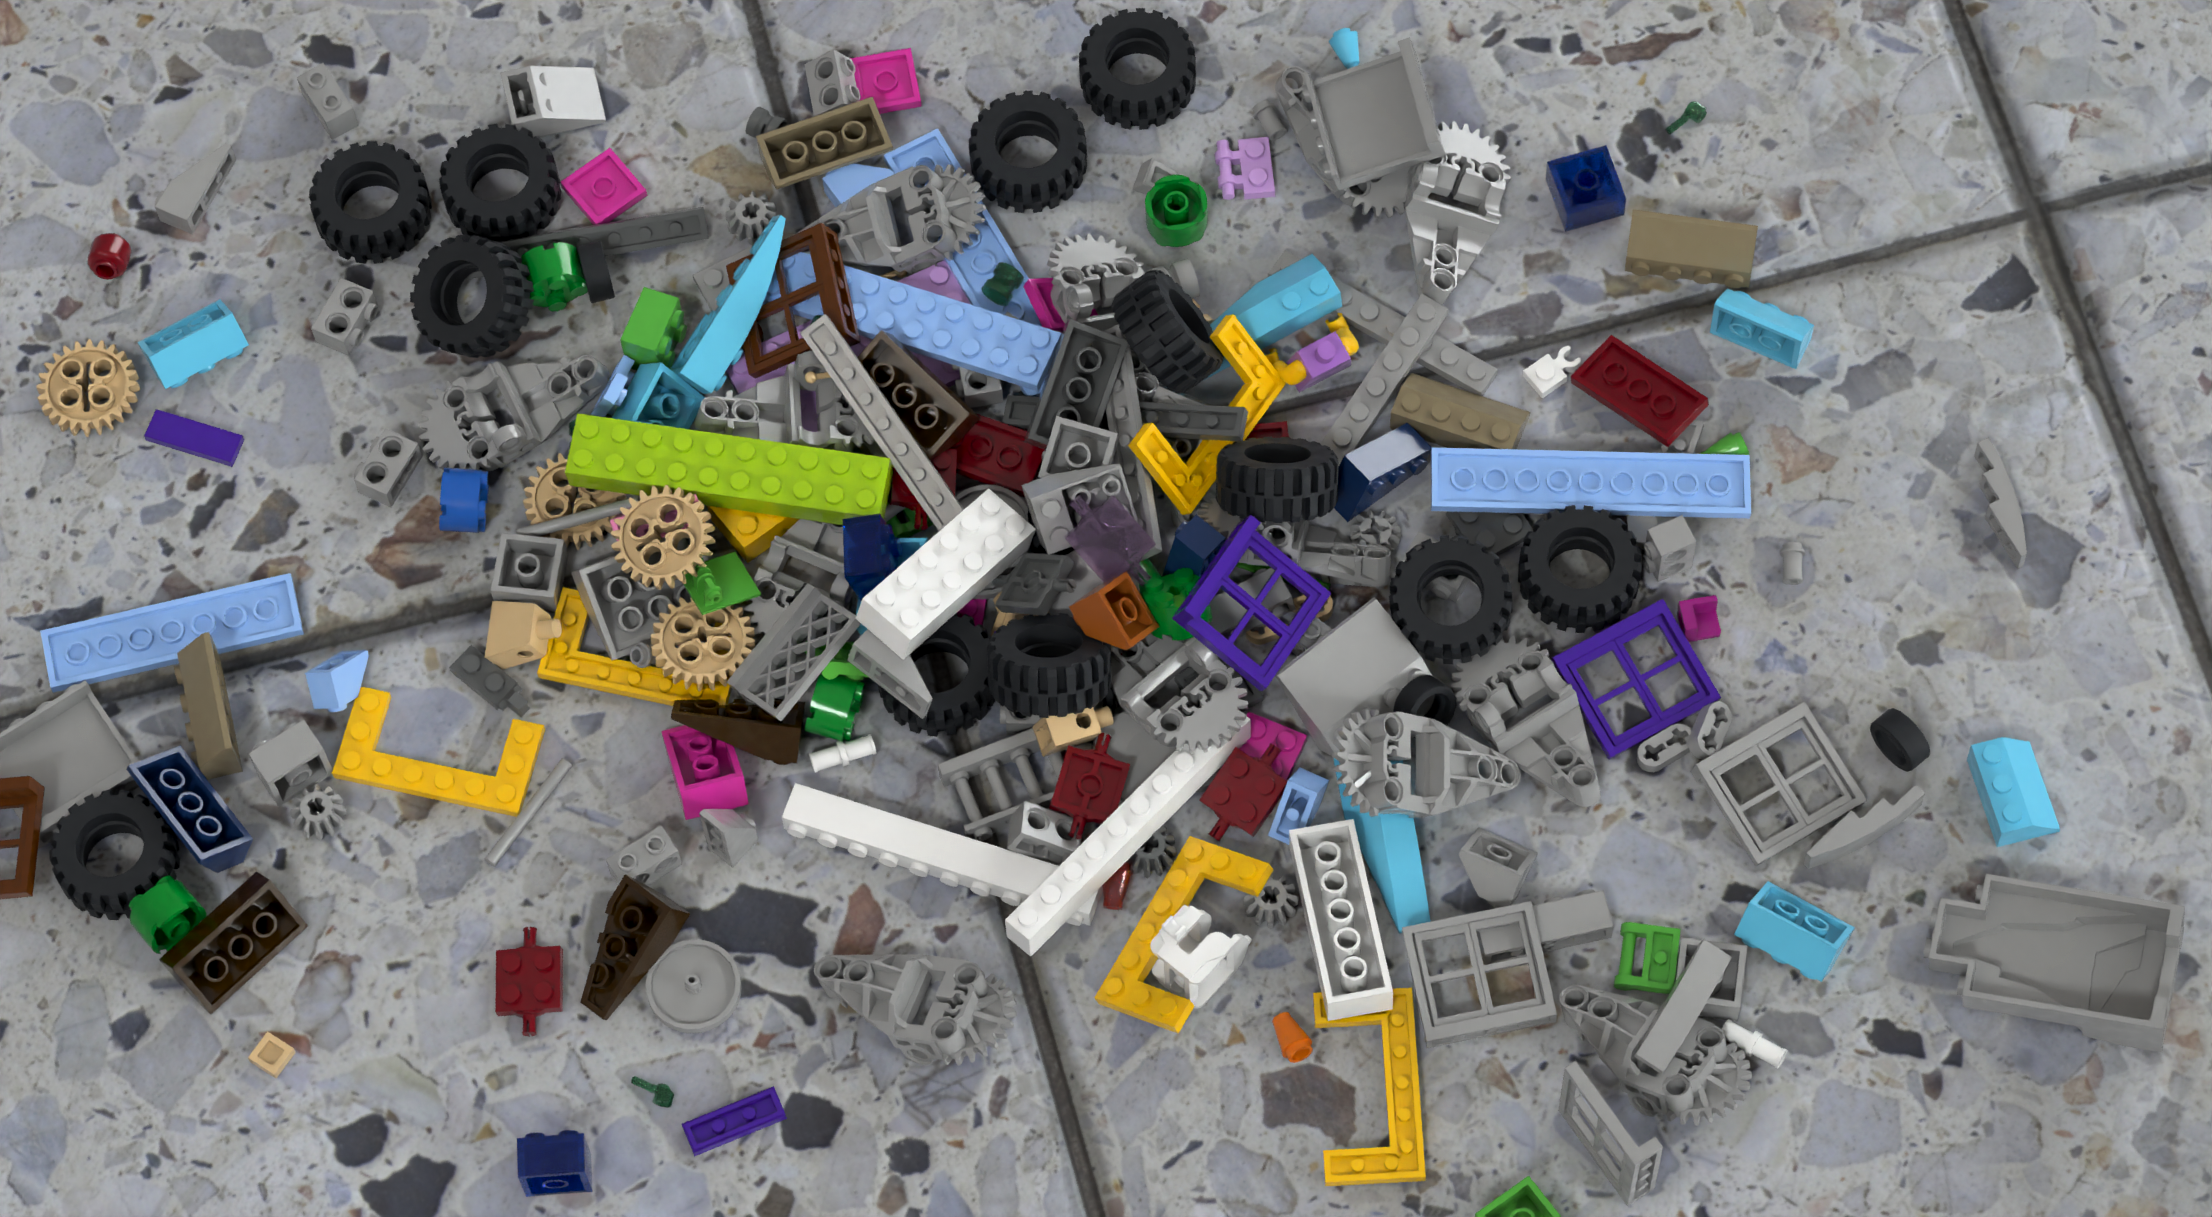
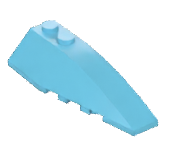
M781 215L773 216L750 249V253L754 256L751 260L746 258L733 273V279L736 280L733 286L729 284L724 290L722 289L716 298V305L718 307L709 315L705 313L670 368L690 386L703 394H711L713 390L717 392L722 387L727 378L724 373L730 364L735 365L743 353L741 346L759 314L780 252L786 220Z
M1311 254L1255 284L1213 321L1210 326L1212 331H1214L1226 315L1234 314L1262 350L1342 307L1341 292L1326 267ZM1223 357L1220 368L1207 378L1231 366L1225 357Z
M1333 758L1334 766L1339 765V761ZM1390 761L1391 764H1403V761ZM1336 772L1338 780L1342 776L1341 772ZM1339 784L1338 788L1344 819H1354L1361 854H1363L1374 882L1376 881L1382 894V899L1398 932L1402 933V927L1431 922L1414 818H1409L1405 814L1378 813V816L1371 817L1369 811L1367 813H1360V804L1353 807L1350 805L1352 795L1343 796L1346 784Z

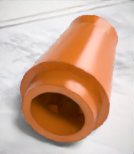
M1289 1012L1280 1013L1273 1018L1272 1023L1282 1056L1288 1058L1291 1063L1306 1059L1313 1051L1310 1037L1291 1017Z

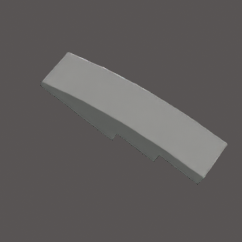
M1988 437L1977 443L1974 457L1985 472L1982 475L1979 486L1990 503L1988 504L1985 519L2016 568L2019 569L2023 567L2027 555L2024 524L2016 493L2006 468Z
M1914 785L1894 806L1883 797L1862 818L1851 810L1806 853L1804 866L1810 869L1825 864L1872 843L1898 826L1922 805L1925 793Z
M1705 939L1699 943L1686 969L1680 973L1668 998L1658 1009L1634 1057L1660 1074L1666 1070L1718 984L1732 958L1730 955Z

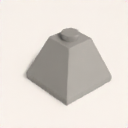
M1478 827L1460 850L1459 857L1478 896L1486 899L1490 905L1499 908L1512 905L1516 900L1538 853Z

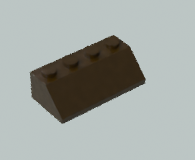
M881 330L857 357L930 461L958 443L980 419L971 408L892 334Z
M255 872L159 960L176 981L208 1013L212 1014L305 930L308 925L271 880Z

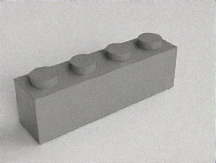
M1272 568L1260 569L1251 578L1236 584L1255 599L1275 570ZM1279 576L1261 602V605L1277 618L1295 610L1293 598L1281 576ZM1223 591L1211 600L1210 606L1213 620L1211 623L1209 621L1207 623L1227 639L1247 610ZM1252 615L1236 639L1245 635L1247 631H1253L1265 624ZM1191 638L1179 641L1187 643Z
M1592 889L1583 890L1574 897L1563 899V897L1556 896L1545 900L1543 904L1532 906L1543 953L1612 938L1613 923L1604 890L1597 892ZM1519 923L1476 931L1484 965L1526 957Z

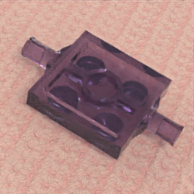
M1080 495L1075 497L1076 501L1082 506V509L1074 500L1069 505L1081 516L1078 525L1064 536L1069 544L1103 582L1125 571L1129 572L1140 586H1143L1145 581L1138 573L1148 582L1151 576L1147 574L1139 563L1144 554L1156 545L1153 539L1114 495L1110 496L1100 506L1092 509Z

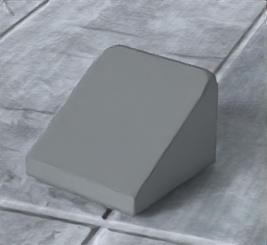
M1151 158L1141 165L1133 190L1147 194L1159 179L1169 175H1177V172Z
M1625 516L1626 532L1632 531L1637 539L1636 546L1644 549L1643 544L1646 542L1647 529L1658 525L1657 517Z

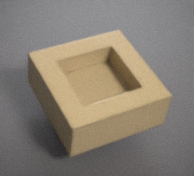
M267 1031L248 1059L252 1064L277 1078L296 1052L293 1047Z

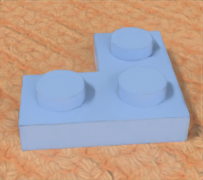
M623 355L613 370L590 415L605 417L607 413L613 415L617 407L621 405L628 392L627 387L635 374L630 371L635 362L633 359Z

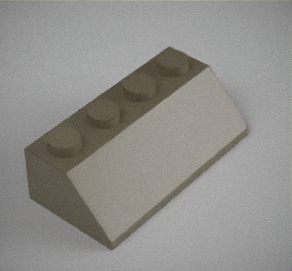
M873 97L756 136L761 160L769 180L776 189L893 150V145Z
M1633 209L1625 271L1632 272L1638 276L1650 274L1663 276L1668 280L1688 279L1694 280L1699 284L1718 283L1725 284L1730 288H1749L1758 226Z
M1411 373L1402 384L1391 410L1390 429L1394 430L1408 423L1425 441L1446 448L1517 449L1530 412Z
M210 632L202 633L177 653L179 665L174 666L177 682L178 684H183L185 692L180 694L181 706L184 713H189L190 722L185 723L186 733L189 742L194 741L196 751L191 752V759L206 779L209 780L243 772L221 657Z

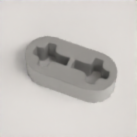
M1716 701L1702 707L1688 739L1690 752L1696 758H1708L1721 749L1732 721L1731 711L1725 703Z
M1674 724L1644 741L1639 746L1637 752L1639 767L1647 772H1657L1690 752L1688 739L1692 730L1684 724ZM1674 735H1677L1679 738L1685 737L1684 745L1681 746L1677 742L1668 746L1673 742ZM1662 749L1658 753L1657 761L1654 762L1652 758L1645 759L1646 751L1649 750L1650 753L1654 754Z

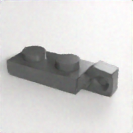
M472 645L449 667L450 671L496 710L501 709L504 711L509 707L522 718L530 709L527 705L528 701L520 695L523 690L518 683L497 665L486 659Z

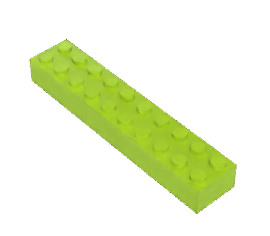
M577 413L565 474L569 485L638 496H640V491L642 490L647 496H650L652 486H655L662 493L665 485H668L672 490V494L680 487L684 491V496L688 493L696 494L698 501L707 506L882 531L893 468L891 459L886 457Z

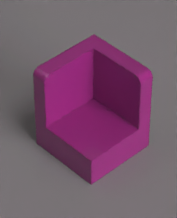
M1716 595L1679 601L1677 609L1678 622L1688 642L1715 638L1721 635L1716 612L1718 604Z

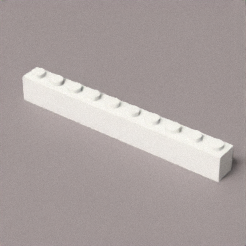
M1246 716L1245 720H1235L1241 726L1240 731L1228 729L1232 735V740L1227 741L1219 737L1221 747L1218 749L1211 742H1208V752L1205 753L1200 744L1196 745L1194 754L1190 753L1188 744H1184L1180 752L1174 751L1005 919L1007 938L1029 956H1032L1226 762L1234 748L1237 747L1239 749L1251 737V719Z
M797 783L793 787L782 815L784 829L794 837L805 838V836L817 839L821 845L829 848L839 846L848 849L849 853L857 857L865 858L868 855L877 858L880 863L889 867L899 865L909 868V871L917 876L927 877V875L940 878L942 883L949 886L957 887L958 884L966 886L975 894L980 896L991 894L1000 897L1003 902L1012 906H1019L1059 867L1058 865ZM1103 886L1066 922L1076 926L1081 924L1090 926L1103 892Z

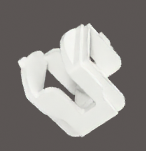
M1184 904L1174 916L1170 915L1162 924L1159 933L1151 941V951L1159 958L1152 967V974L1170 992L1191 1000L1194 1008L1198 1009L1204 1006L1241 966L1252 939L1248 935L1243 936L1242 934H1235L1230 939L1221 932H1213L1207 935L1211 926V915L1204 910L1196 909L1192 905L1188 907Z

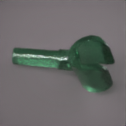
M1696 101L1690 102L1684 114L1665 130L1670 135L1687 123L1689 119L1699 124L1707 114L1706 107Z
M636 1076L632 1078V1084L650 1093H654L652 1101L654 1104L665 1108L671 1107L674 1093L668 1085L663 1083L651 1084Z

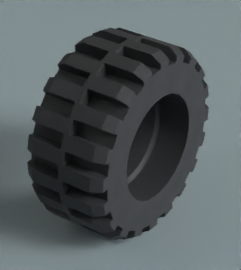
M1136 8V12H1128V9L1118 11V15L1115 17L1109 14L1102 18L1101 26L1097 23L1089 30L1090 36L1084 38L1081 44L1082 51L1079 53L1081 89H1083V97L1086 103L1091 105L1092 111L1097 116L1101 117L1104 114L1105 122L1111 125H1115L1116 122L1121 123V128L1131 129V126H1139V130L1148 129V125L1155 124L1156 127L1166 124V118L1174 119L1180 114V107H1187L1191 100L1190 95L1194 93L1196 86L1195 48L1193 42L1189 40L1187 31L1183 27L1178 28L1176 20L1169 16L1165 19L1163 18V13L1153 10L1152 13H1147L1145 8ZM1138 53L1151 55L1166 66L1165 71L1157 79L1139 85L1124 83L1115 78L1109 71L1111 66L1120 58Z
M1033 90L1023 91V95H1015V92L1006 94V99L1002 101L999 98L990 103V110L983 109L978 114V122L976 121L972 125L970 130L971 137L969 138V155L974 180L981 185L979 189L984 190L985 197L990 201L997 199L998 206L1008 209L1011 206L1018 213H1024L1025 209H1033V213L1042 212V207L1049 206L1050 209L1059 206L1061 198L1066 201L1073 195V188L1077 189L1080 187L1083 181V174L1086 173L1087 143L1083 123L1078 120V114L1073 108L1069 107L1066 109V102L1060 98L1052 100L1050 94L1040 92V95H1033ZM1022 136L1044 138L1057 148L1056 153L1049 161L1033 168L1013 166L999 155L1006 144Z
M498 124L488 125L489 129L481 131L479 127L472 130V135L469 137L463 135L456 141L457 147H451L446 153L447 161L441 164V177L439 178L447 214H449L454 226L460 228L463 235H475L492 241L537 235L539 227L545 229L550 223L549 215H556L559 208L557 202L561 199L560 179L554 156L551 150L546 148L545 142L539 136L533 137L532 131L526 128H521L518 131L516 125L505 124V128H499ZM513 169L528 177L525 187L517 195L504 201H486L472 193L477 182L484 175L494 170Z
M367 141V145L359 146L357 142L350 144V149L343 151L341 148L334 152L332 160L327 158L320 165L322 172L317 171L312 179L314 186L309 190L311 212L321 238L325 239L326 245L332 251L338 250L340 257L350 260L353 256L356 263L363 264L367 260H373L374 264L383 263V258L391 257L392 260L400 257L399 252L404 249L409 252L415 247L414 240L422 239L426 233L424 226H428L431 220L430 210L432 209V201L420 165L415 159L410 158L408 152L403 149H398L396 152L395 146L386 142L383 143V146H378L377 141ZM383 186L399 194L394 205L386 213L375 218L359 219L343 212L349 198L357 191L366 187Z
M466 234L442 240L440 243L441 247L435 245L428 251L429 257L421 260L418 265L420 271L418 275H414L412 284H415L414 292H410V302L414 303L415 308L411 309L413 319L420 322L417 324L418 330L422 335L427 336V341L433 346L440 347L441 350L473 358L480 356L490 357L494 356L496 351L503 352L509 348L510 340L516 341L522 333L519 330L522 326L526 327L530 319L527 317L528 310L533 308L534 300L530 299V293L534 292L533 282L527 280V277L530 275L527 265L521 264L522 258L518 253L511 251L510 247L503 243ZM480 269L487 286L486 300L480 313L472 321L465 324L458 312V293L464 280L472 272Z
M1149 270L1115 295L1112 302V311L1122 334L1125 335L1128 344L1136 352L1140 361L1146 365L1148 371L1155 375L1162 385H1166L1170 391L1185 393L1220 368L1224 356L1210 339V335L1213 333L1212 327L1204 318L1201 310L1193 303L1191 297L1168 274L1165 275L1161 270Z
M1263 437L1258 439L1248 438L1243 442L1235 441L1233 444L1224 446L1217 456L1216 501L1223 511H1227L1232 516L1237 515L1241 519H1245L1252 515L1259 522L1272 521L1273 523L1290 521L1293 523L1300 522V520L1309 521L1316 517H1323L1330 513L1338 502V458L1330 447L1322 446L1319 442H1309L1301 438Z
M1575 505L1565 506V511L1559 513L1557 509L1547 514V521L1540 518L1533 524V531L1527 532L1519 557L1518 582L1521 583L1520 592L1522 598L1528 600V608L1533 614L1540 612V620L1547 625H1550L1551 622L1557 623L1558 630L1566 632L1567 627L1576 628L1575 633H1585V629L1588 627H1592L1595 632L1604 629V622L1606 621L1612 625L1620 620V613L1628 612L1632 606V599H1636L1639 589L1642 555L1640 547L1636 546L1637 539L1633 532H1625L1626 524L1620 518H1617L1615 521L1612 520L1610 512L1602 509L1598 513L1593 511V506L1584 505L1583 510H1576ZM1587 550L1595 553L1605 561L1610 569V575L1605 581L1595 587L1577 589L1564 585L1557 580L1550 571L1549 566L1556 556L1565 551Z
M1449 535L1440 536V541L1432 543L1431 539L1421 542L1422 548L1419 550L1412 548L1407 552V559L1404 562L1400 561L1395 568L1396 575L1391 578L1389 603L1393 621L1417 652L1424 653L1427 660L1434 662L1436 658L1443 659V664H1453L1454 659H1462V663L1472 661L1471 656L1475 654L1482 657L1489 652L1488 647L1490 645L1496 646L1500 642L1502 632L1507 631L1510 624L1513 598L1509 574L1505 566H1501L1500 558L1493 551L1490 553L1486 551V545L1479 541L1471 544L1468 537L1458 536V541L1450 540ZM1449 574L1461 575L1472 580L1479 587L1482 597L1481 606L1477 614L1467 622L1453 626L1433 622L1426 617L1421 607L1423 589L1435 578Z
M956 613L910 654L913 662L929 653L947 652L958 656L968 666V673L959 685L945 692H929L933 699L927 715L923 719L878 685L884 707L888 713H894L895 721L901 726L908 722L910 731L919 734L923 729L927 730L928 736L937 737L940 731H946L947 736L956 734V729L959 727H963L964 730L973 727L974 718L982 720L987 714V706H993L995 702L988 685L987 646L990 638H988L987 630L981 624L975 626L974 618L964 614L961 618Z
M1047 613L1046 616L1026 615L1020 620L1013 619L1008 622L1007 626L1002 625L988 642L989 691L1001 706H1005L1014 713L1019 711L1022 715L1029 717L1039 715V718H1049V716L1066 717L1070 713L1079 714L1085 708L1091 709L1095 707L1099 701L1101 702L1111 688V645L1086 636L1081 627L1076 624L1074 618L1068 614L1050 615V613Z
M112 790L102 791V796L94 798L93 794L84 797L85 803L80 806L75 803L68 809L70 815L67 818L64 816L60 818L56 824L59 833L54 832L51 836L50 843L53 849L49 851V859L53 865L52 871L63 892L81 911L87 910L90 916L101 918L104 913L108 920H119L121 914H126L129 919L132 911L129 908V903L135 896L145 894L165 876H172L176 880L177 875L174 869L180 867V857L177 853L180 849L172 828L156 807L150 804L148 798L138 794L134 799L131 791L120 790L119 795H114ZM117 833H129L143 840L144 846L139 860L125 873L113 877H101L87 870L86 864L91 850L105 837Z

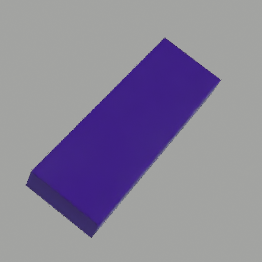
M158 409L155 410L144 434L146 441L233 467L244 442L243 435Z
M773 1086L682 1123V1128L695 1157L783 1121L787 1117Z

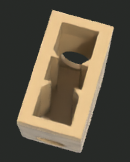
M492 601L485 658L500 669H507L541 659L546 655L548 639L561 636V623L558 619H551L550 614L533 603Z
M1108 706L1096 710L1094 708H1085L1082 713H1070L1066 717L1049 716V718H1041L1033 726V730L1042 756L1045 757L1066 750L1068 745L1075 747L1094 740L1101 733V728L1113 725L1114 721Z

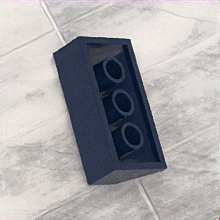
M181 745L127 766L126 770L200 865L219 873L244 862L253 841L252 836Z

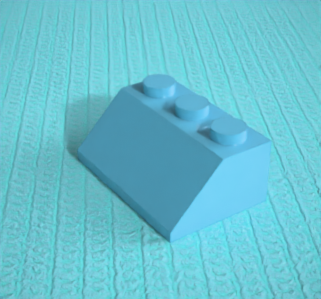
M1727 288L1714 304L1710 333L1797 369L1811 341L1814 325L1801 316H1792L1780 311L1773 304H1763L1756 301L1745 292L1733 291Z
M221 299L137 342L165 389L169 387L177 388L188 381L187 378L197 372L202 374L210 371L216 366V362L224 358L231 359L240 355L243 352V348L249 345L233 313Z
M663 363L640 364L627 388L628 392L624 400L617 407L612 418L689 429L705 397Z
M2001 737L1971 745L1967 762L1997 847L2060 831L2029 741Z
M1767 881L1749 902L1734 935L1741 938L1742 942L1747 946L1759 948L1769 953L1775 961L1789 964L1799 969L1800 973L1805 977L1822 982L1831 971L1855 927Z

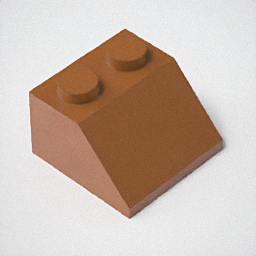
M1127 571L1100 584L1069 606L1076 624L1081 627L1086 636L1123 650L1130 649L1159 627Z

